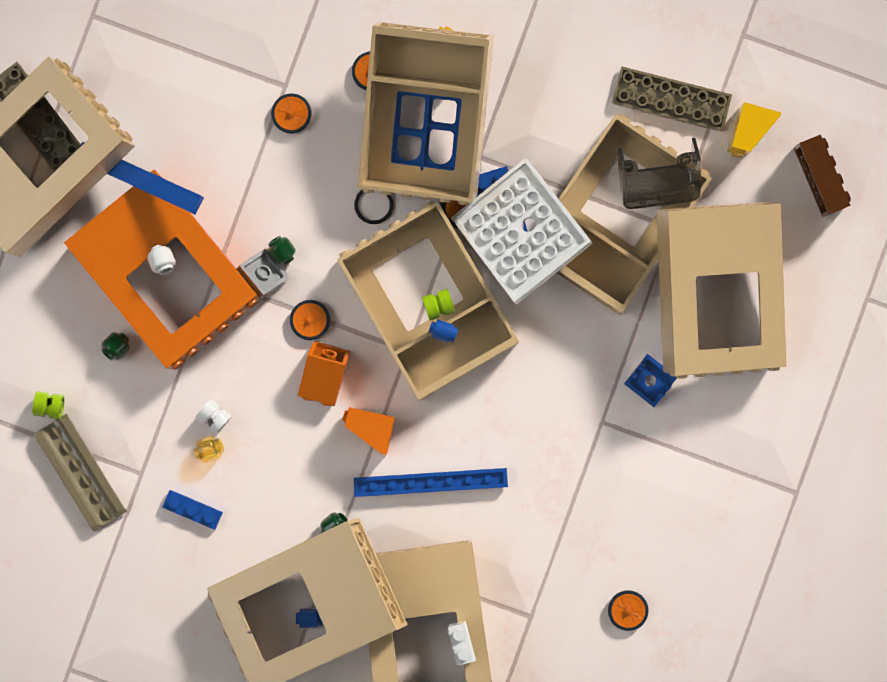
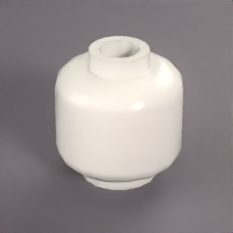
M156 245L151 248V252L147 255L153 272L159 273V275H166L173 271L176 261L169 247Z

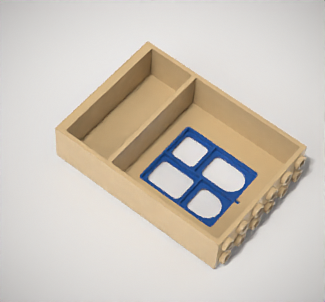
M378 22L372 26L358 188L363 189V192L374 193V190L382 191L384 195L399 193L401 197L407 198L415 195L420 196V199L431 200V198H439L440 202L455 200L458 201V204L469 205L470 202L472 203L478 193L494 35ZM404 95L425 98L422 129L400 126L401 104ZM435 99L450 100L457 103L454 123L435 122L432 120L433 102ZM433 129L451 131L454 134L451 159L444 164L434 163L429 157L430 132ZM400 135L421 138V151L416 159L406 160L399 155L397 146Z

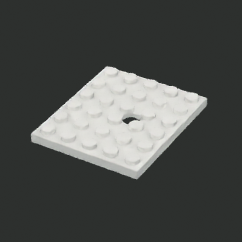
M527 158L523 159L482 192L472 203L470 202L469 205H466L451 217L516 305L593 244ZM529 218L535 219V229L530 232L524 231V221Z

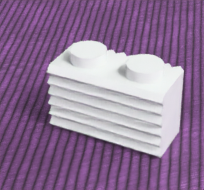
M466 621L448 625L447 630H449L448 634L456 664L459 666L476 661Z

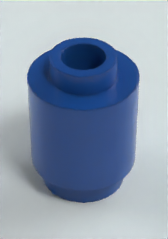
M437 319L436 322L432 321L428 332L432 333L431 338L445 343H454L458 328H455L453 324Z
M300 609L299 613H296V624H299L300 628H318V626H323L317 609Z

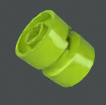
M448 288L438 291L436 296L429 294L422 297L430 321L439 318L441 313L448 315L455 312Z
M37 391L32 407L33 416L45 417V415H48L49 418L60 420L64 410L65 396L54 393L49 396L48 392Z

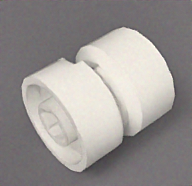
M210 399L195 418L202 424L207 423L208 429L216 435L232 416L224 409L220 410V406Z

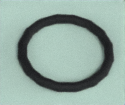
M361 189L354 201L357 216L368 224H380L386 221L394 208L391 195H387L390 206L388 213L379 220H369L362 216L358 209V201L364 193L363 189Z

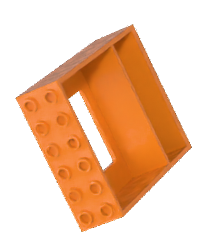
M155 169L151 171V173L162 177ZM131 187L64 242L166 369H178L184 364L183 360L186 357L191 358L199 352L198 347L202 344L205 346L214 339L213 335L215 333L225 331L229 327L228 323L231 320L237 321L244 315L242 311L247 307L251 309L259 303L257 299L260 297L192 213L135 187ZM177 237L221 290V295L199 312V318L195 315L171 334L128 282L127 276L148 260L147 255L151 252L152 247L156 245L165 246Z

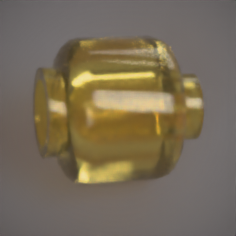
M208 436L198 440L194 449L196 458L200 459L203 463L220 459L224 452L222 441L215 436Z

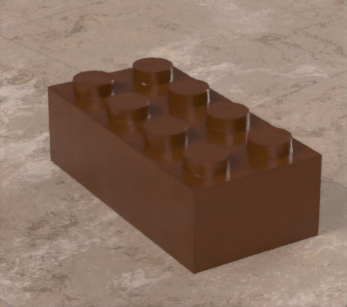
M820 134L800 142L793 149L823 218L851 206L849 203L851 202V197L848 191H844L842 186L844 181L841 174L836 172V161L832 155H829L827 150L829 148L828 142Z

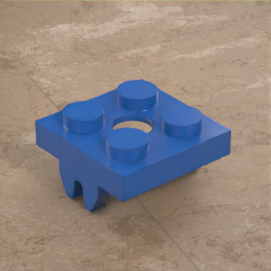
M646 354L624 385L654 408L677 378L664 372L663 365L649 354ZM653 375L656 378L655 385L647 386L645 384L646 376Z

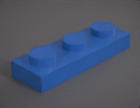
M169 490L162 507L216 530L223 514L218 509L173 490Z

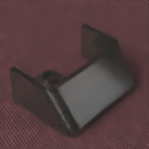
M692 138L691 152L680 154L676 158V165L638 169L635 161L624 160L622 147L618 148V172L622 201L625 208L639 209L692 202L700 197L701 157L696 138Z

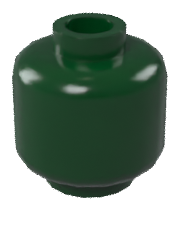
M277 236L268 243L267 252L276 264L284 263L287 265L294 260L293 255L296 249L287 237Z
M112 332L101 343L102 353L111 361L113 359H121L130 349L128 344L129 338L122 332L120 334Z
M332 512L321 521L320 526L322 530L320 532L323 533L348 521V519L342 513Z

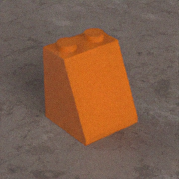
M314 341L307 356L298 396L307 401L314 400L320 402L325 406H335L351 351Z
M349 407L348 411L345 410L342 422H346L345 427L382 455H387L395 417Z

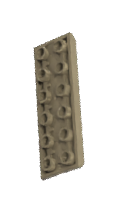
M15 62L0 74V103L28 77V74L18 62ZM45 96L16 123L53 172L73 155L81 145Z
M621 66L612 104L723 132L732 94Z
M68 414L63 415L60 420L57 419L34 433L42 450L94 532L127 512Z

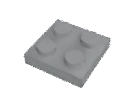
M263 249L237 267L239 273L260 298L289 279L279 264L273 261L266 249Z

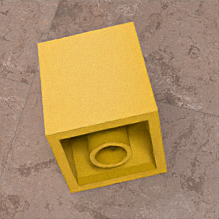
M744 102L738 109L727 151L731 152V156L742 158V156L749 154L779 119L782 112Z

